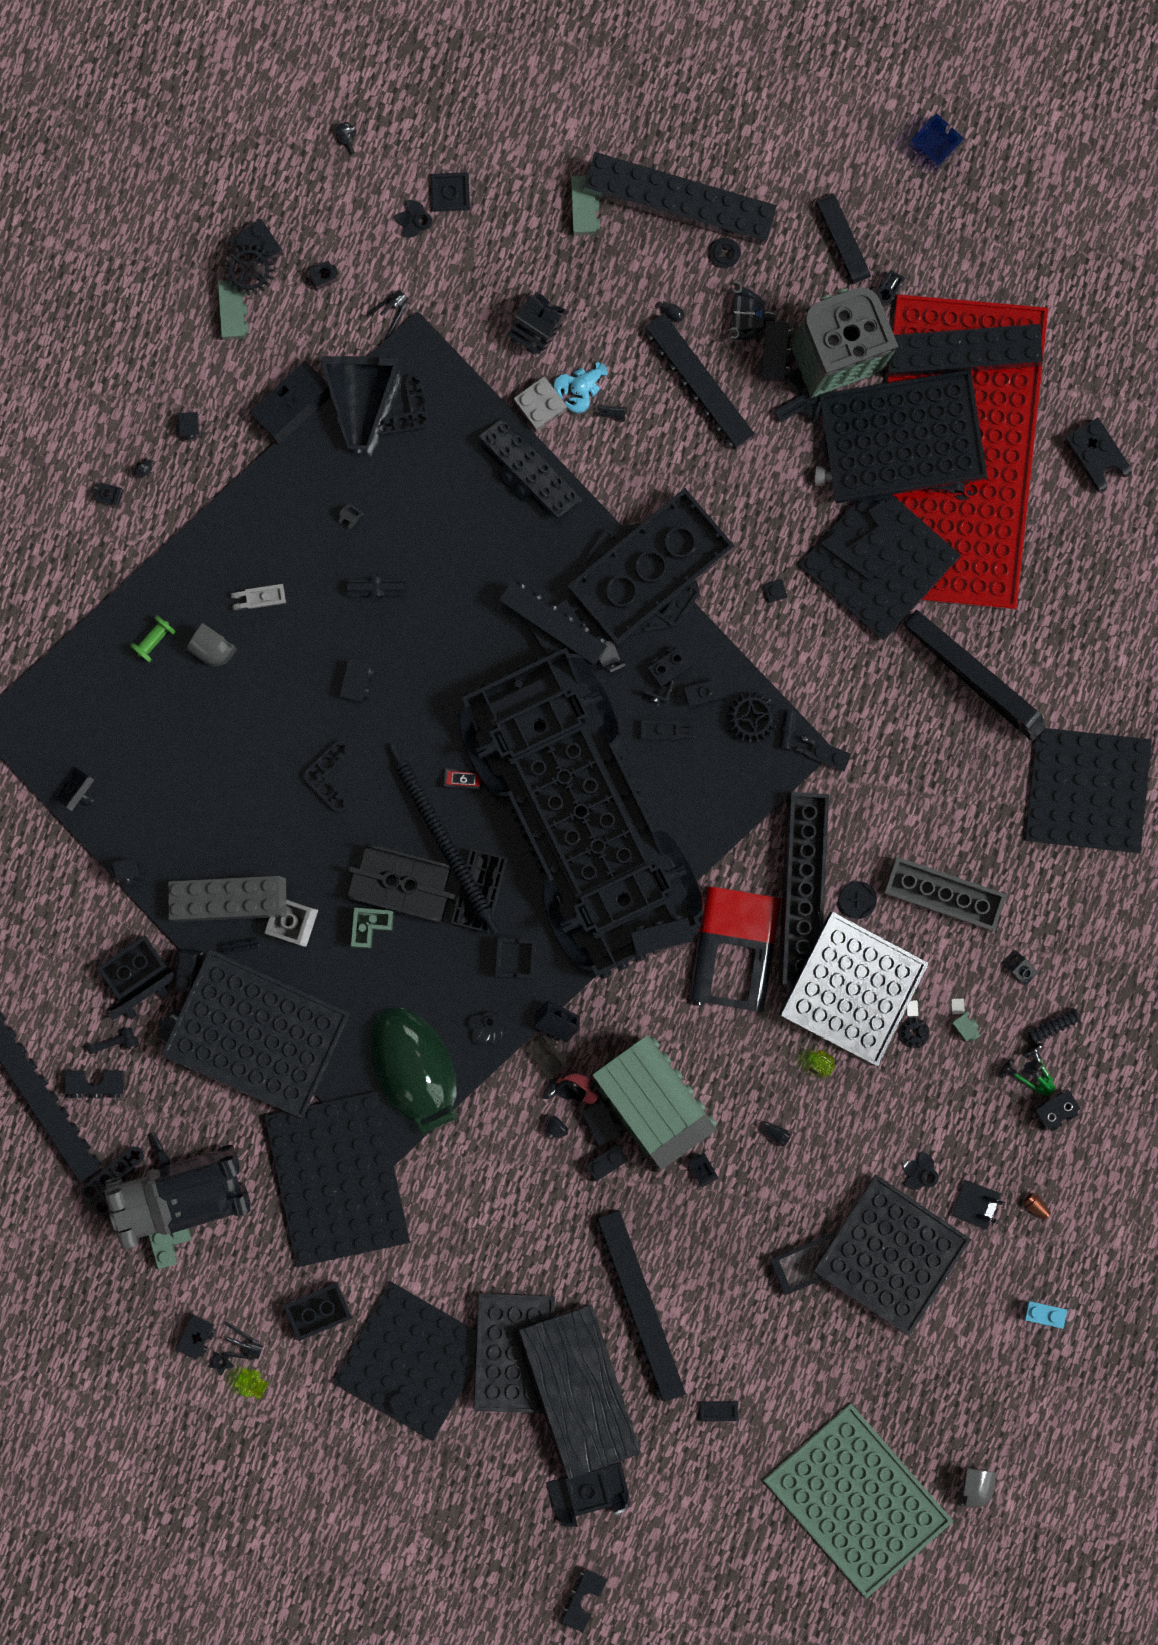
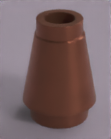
M1032 1192L1024 1199L1023 1204L1028 1211L1042 1220H1046L1050 1216L1051 1211L1038 1194Z

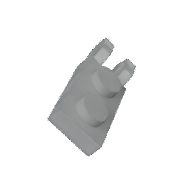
M283 584L245 589V591L231 594V598L246 597L247 603L233 605V610L286 604Z

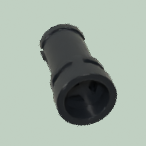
M600 404L599 410L607 412L600 411L599 417L614 418L617 421L625 422L627 407H611Z

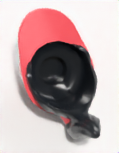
M570 1074L564 1079H553L543 1099H551L557 1094L564 1099H574L578 1102L584 1101L588 1104H593L597 1101L598 1095L590 1090L591 1081L589 1078L581 1074Z

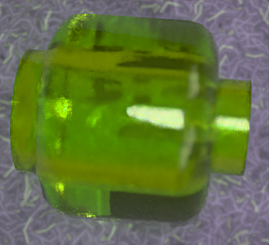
M819 1050L817 1053L812 1052L807 1060L810 1063L808 1070L819 1078H825L826 1076L829 1078L836 1067L835 1058L824 1050Z

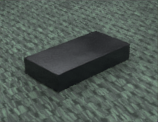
M700 1402V1421H739L738 1402Z

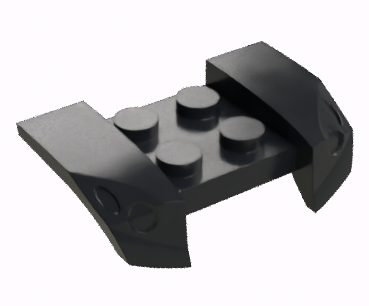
M621 1462L571 1479L561 1478L547 1482L554 1512L561 1526L578 1527L576 1516L612 1506L615 1516L627 1510L631 1503Z

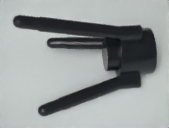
M397 290L367 312V316L388 302L389 304L380 313L381 316L391 307L396 310L400 308L385 336L388 338L403 311L408 307L406 303L409 299L403 292Z
M226 1321L225 1325L250 1342L245 1344L236 1339L226 1337L227 1341L244 1347V1353L247 1354L224 1352L223 1355L244 1358L250 1361L253 1358L258 1360L263 1349V1345L259 1344V1340L253 1339Z

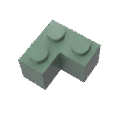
M354 908L351 947L371 949L373 930L392 931L394 912Z
M189 1228L167 1235H162L159 1232L149 1235L158 1269L179 1264L174 1245L192 1240Z

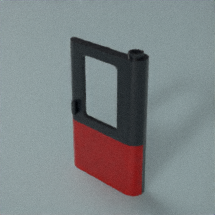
M706 887L704 913L701 919L689 1001H692V1005L703 1007L704 1003L764 1012L781 898L718 887ZM720 943L749 947L755 950L749 994L746 1001L716 997L711 994L717 950Z

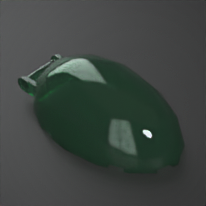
M403 1007L386 1009L375 1020L371 1033L372 1064L379 1086L391 1105L407 1119L417 1122L423 1136L427 1135L426 1132L452 1120H459L453 1108L457 1096V1078L450 1053L438 1033L420 1015ZM450 1109L451 1113L423 1125L421 1120L442 1110Z

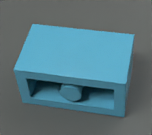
M1027 1301L1023 1320L1063 1329L1067 1310Z

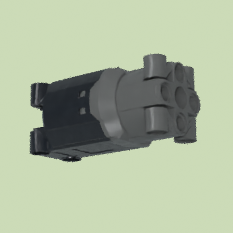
M225 1145L218 1148L215 1152L149 1170L145 1173L144 1177L127 1182H122L121 1177L107 1180L104 1193L109 1207L111 1222L117 1233L121 1248H132L138 1244L137 1238L157 1232L167 1235L231 1215L242 1216L251 1211V1202L245 1183L239 1182L237 1175L240 1173V1165L234 1146Z

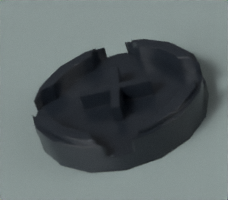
M851 882L840 892V908L850 918L864 919L871 915L876 908V892L865 882Z

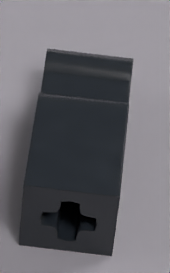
M891 269L877 292L882 306H888L892 303L905 281V277ZM881 293H888L889 299L883 300Z

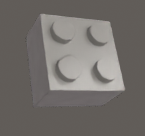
M545 376L514 398V403L536 432L567 411L566 404Z
M286 900L287 917L269 918L265 934L306 947L318 910Z

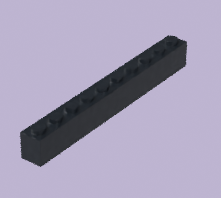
M0 1010V1061L78 1180L83 1182L100 1171L99 1165L102 1163L96 1154L92 1156L89 1151L91 1148L90 1144L85 1138L81 1139L78 1134L81 1132L75 1122L71 1124L67 1118L70 1114L64 1106H59L57 1103L59 1097L54 1090L50 1092L46 1086L49 1082L43 1074H38L36 1062L33 1058L28 1059L25 1054L28 1052L22 1042H17L15 1039L17 1036L16 1032L11 1026L7 1027L4 1022L7 1019Z
M617 1211L598 1218L599 1223H596L599 1234L604 1233L606 1241H603L606 1253L610 1252L613 1258L609 1262L612 1270H617L619 1275L616 1278L619 1289L623 1288L625 1296H622L625 1306H630L632 1314L629 1315L632 1326L637 1325L639 1331L635 1333L639 1344L643 1343L645 1351H642L645 1362L650 1361L652 1367L649 1370L652 1381L656 1380L659 1386L655 1388L658 1398H663L664 1402L685 1395L682 1381L621 1212Z

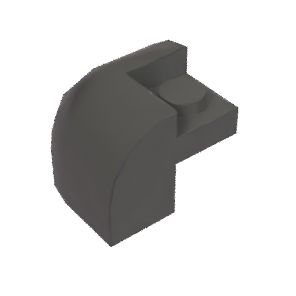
M203 623L187 646L188 652L211 667L224 665L237 650L233 644L227 642L224 637Z
M966 1468L959 1506L981 1508L987 1505L994 1494L997 1472Z

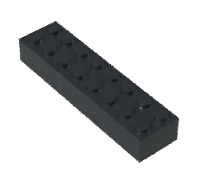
M1041 324L894 335L898 348L889 359V374L891 378L945 374L965 370L985 371L1043 366Z

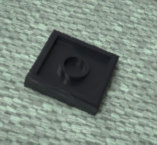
M469 172L431 174L432 212L470 211Z

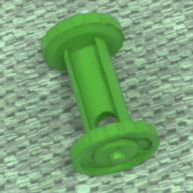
M157 615L154 619L158 624L139 646L133 643L130 645L139 657L142 656L148 662L152 660L148 654L167 632L174 635L176 632L169 626L167 621H163Z

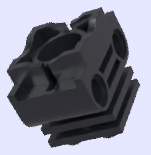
M535 292L523 303L515 317V324L512 325V330L507 335L511 337L510 340L518 345L521 343L526 346L528 352L540 355L548 349V345L552 342L551 339L557 335L556 332L564 324L569 311L562 306L554 304L550 307L549 304L551 302L541 293Z

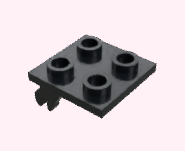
M964 1180L951 1216L988 1229L990 1223L998 1224L999 1222L992 1218L997 1204L1004 1206L1006 1202L999 1200L1001 1193Z

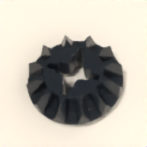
M721 238L712 245L710 254L712 261L718 267L726 269L733 267L739 261L741 250L738 243L733 239ZM721 246H723V248H725L726 251L732 250L729 253L730 260H728V258H726L725 256L719 257L720 254H722Z
M919 1018L905 1020L899 1029L901 1042L909 1048L922 1047L927 1043L930 1036L928 1025ZM920 1026L918 1034L921 1039L915 1036L909 1040L911 1032L908 1027L914 1030Z

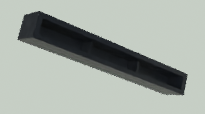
M665 313L646 326L647 332L645 335L650 342L655 341L658 345L656 348L658 353L662 357L666 356L670 361L668 363L670 369L673 372L677 371L681 376L679 380L685 388L688 386L691 389L692 393L690 395L696 403L700 401L703 405L702 411L707 418L711 416L715 421L713 423L715 429L719 433H724L726 436L724 440L727 445L737 450L754 438L755 433Z

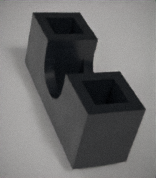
M65 1071V1094H70V1098H82V1094H89V1098H101V1094H109V1098H120V1094H125V1071H104V1079L97 1086H92L88 1083L86 1071Z
M588 1568L585 1572L581 1570L577 1582H580L577 1590L573 1588L568 1598L572 1601L569 1607H564L560 1615L563 1618L562 1623L583 1633L591 1613L582 1608L581 1599L586 1594H594L600 1597L608 1578Z

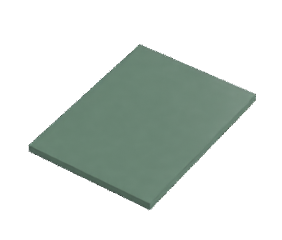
M851 1403L763 1480L866 1599L953 1522L949 1515Z

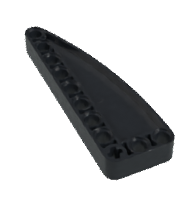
M915 610L903 623L941 662L1029 740L1034 741L1045 729L1043 716L1032 705L920 611Z

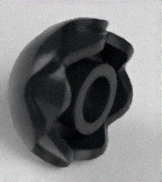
M144 458V461L138 463L136 468L131 469V475L140 479L145 477L153 469L152 461Z

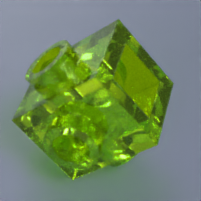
M243 1368L234 1385L241 1389L239 1391L240 1394L247 1398L253 1396L260 1400L269 1382L261 1378L262 1373L253 1368L251 1371Z

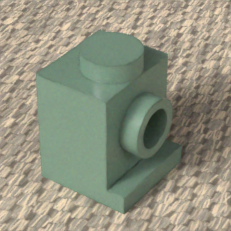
M968 1011L951 1024L965 1042L968 1040L973 1042L981 1035L978 1033L977 1028L979 1026L973 1018L969 1020L967 1017L970 1015Z

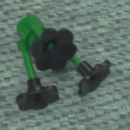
M1041 1042L1022 1052L1024 1057L1032 1055L1033 1060L1024 1065L1021 1075L1012 1068L1014 1063L1012 1058L1008 1059L998 1074V1077L1001 1079L1006 1074L1016 1077L1034 1089L1037 1094L1042 1093L1045 1097L1051 1095L1056 1089L1053 1083L1054 1079L1049 1075L1040 1059L1041 1056L1038 1050L1044 1046ZM1040 1069L1043 1071L1045 1076H1040ZM1032 1077L1038 1079L1036 1082L1037 1086L1028 1081V1079Z

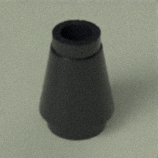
M767 1122L762 1129V1132L777 1146L785 1147L792 1136L789 1130Z

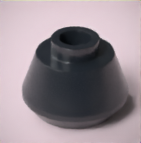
M549 1115L544 1125L546 1128L544 1132L551 1139L554 1137L560 1139L568 1135L569 1129L557 1116Z

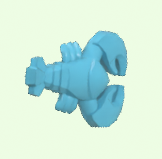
M595 363L596 369H592L587 373L583 368L576 370L573 374L577 377L564 374L555 379L553 384L554 390L561 399H563L561 389H564V394L567 395L569 383L571 384L572 393L582 397L569 398L570 401L575 402L573 405L567 401L564 402L571 412L583 413L589 408V391L594 397L600 390L595 383L601 375H608L607 367L603 363Z

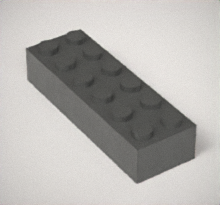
M896 857L883 895L994 932L1007 894Z
M268 876L168 882L169 920L188 922L287 917L286 878Z

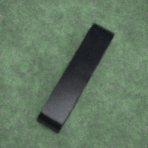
M832 193L816 200V205L821 209L820 214L829 227L830 236L836 242V249L840 258L842 257L845 262L844 267L848 275L850 274L852 277V284L871 277L868 266L835 194Z

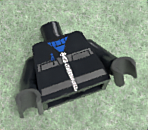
M731 282L730 284L735 286V290L729 289V293H737L738 295L735 294L733 328L726 330V332H731L732 336L728 337L727 340H749L757 336L760 331H763L764 322L775 321L776 311H765V301L759 295L743 287L740 282Z

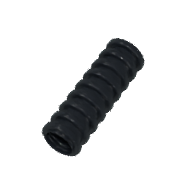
M1073 1007L1071 1011L1067 1010L1065 1014L1061 1013L1059 1017L1056 1015L1055 1019L1050 1018V1021H1044V1024L1040 1023L1038 1027L1034 1026L1032 1030L1029 1028L1028 1035L1036 1045L1038 1041L1042 1042L1044 1038L1048 1039V1036L1052 1037L1054 1033L1058 1034L1060 1030L1062 1032L1065 1031L1064 1028L1069 1029L1071 1025L1075 1026V1023H1081V1018Z

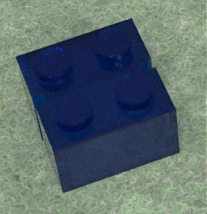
M937 113L911 139L909 144L921 157L925 155L924 160L936 171L964 141V138L952 127L949 129L948 134L946 133L949 124Z

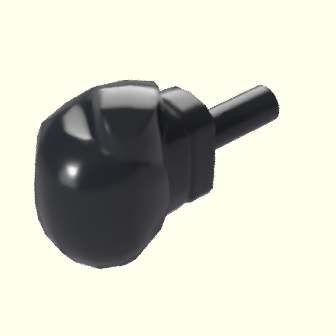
M342 122L335 127L334 131L341 144H346L350 155H353L355 152L351 142L354 141L353 137L356 135L357 130L354 125Z

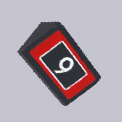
M445 769L444 788L482 790L483 782L476 771Z

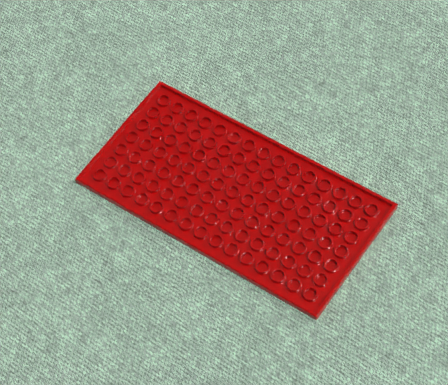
M897 294L893 334L901 335L1041 324L1042 355L1044 357L1049 308ZM1043 366L971 371L988 479L967 483L964 493H938L924 489L893 494L961 555V558L921 601L1017 610ZM888 368L887 383L898 382V381H904V380H910V379H916V378H922V377H928V376H935V375H941V374L918 375V376H904V377H891V378H890L889 368ZM971 490V491H972V494L975 493V492H976V494L973 495V496H970V495H968L966 492H968V491ZM955 495H963V497L967 496L969 497V499L959 500L956 498Z

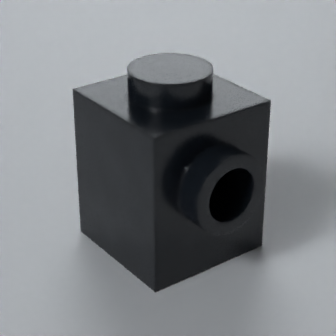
M198 412L179 413V422H176V434H180L181 439L184 438L187 442L196 441V438H200Z

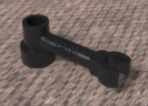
M127 1028L121 1031V1036L86 1047L91 1055L123 1043L125 1050H130L131 1047L134 1046L136 1048L140 1045L138 1039L134 1036L133 1029Z

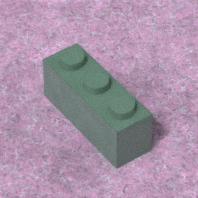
M571 176L574 236L597 235L596 230H600V218H596V211H599V200H595V196L582 193L587 176Z
M229 280L218 281L222 339H246V334L249 333V324L245 322L244 315H248L247 303L243 302V296H247L246 289L243 294H240L239 290L241 287H238L237 290L232 289L235 283L229 285L227 283Z

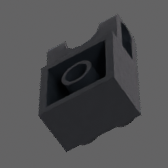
M1099 417L1065 438L1064 442L1099 493L1107 490L1108 484L1104 478L1105 470L1115 469L1122 477L1132 475L1130 465ZM1089 441L1095 443L1094 449L1092 446L1090 448L1087 446Z

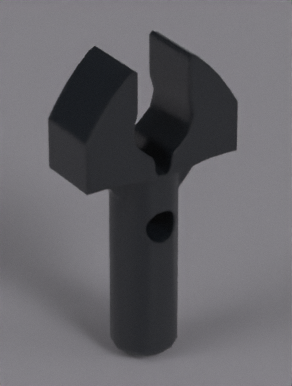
M150 1134V1140L156 1149L157 1156L162 1165L171 1164L157 1134Z

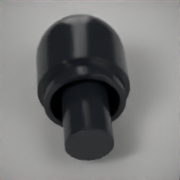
M663 301L660 305V308L666 311L665 315L672 321L681 322L684 319V310L676 304L672 303L669 305Z

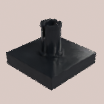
M74 767L52 798L70 811L75 808L79 801L86 806H90L92 803L86 800V798L93 802L94 796L89 794L87 790L94 779Z

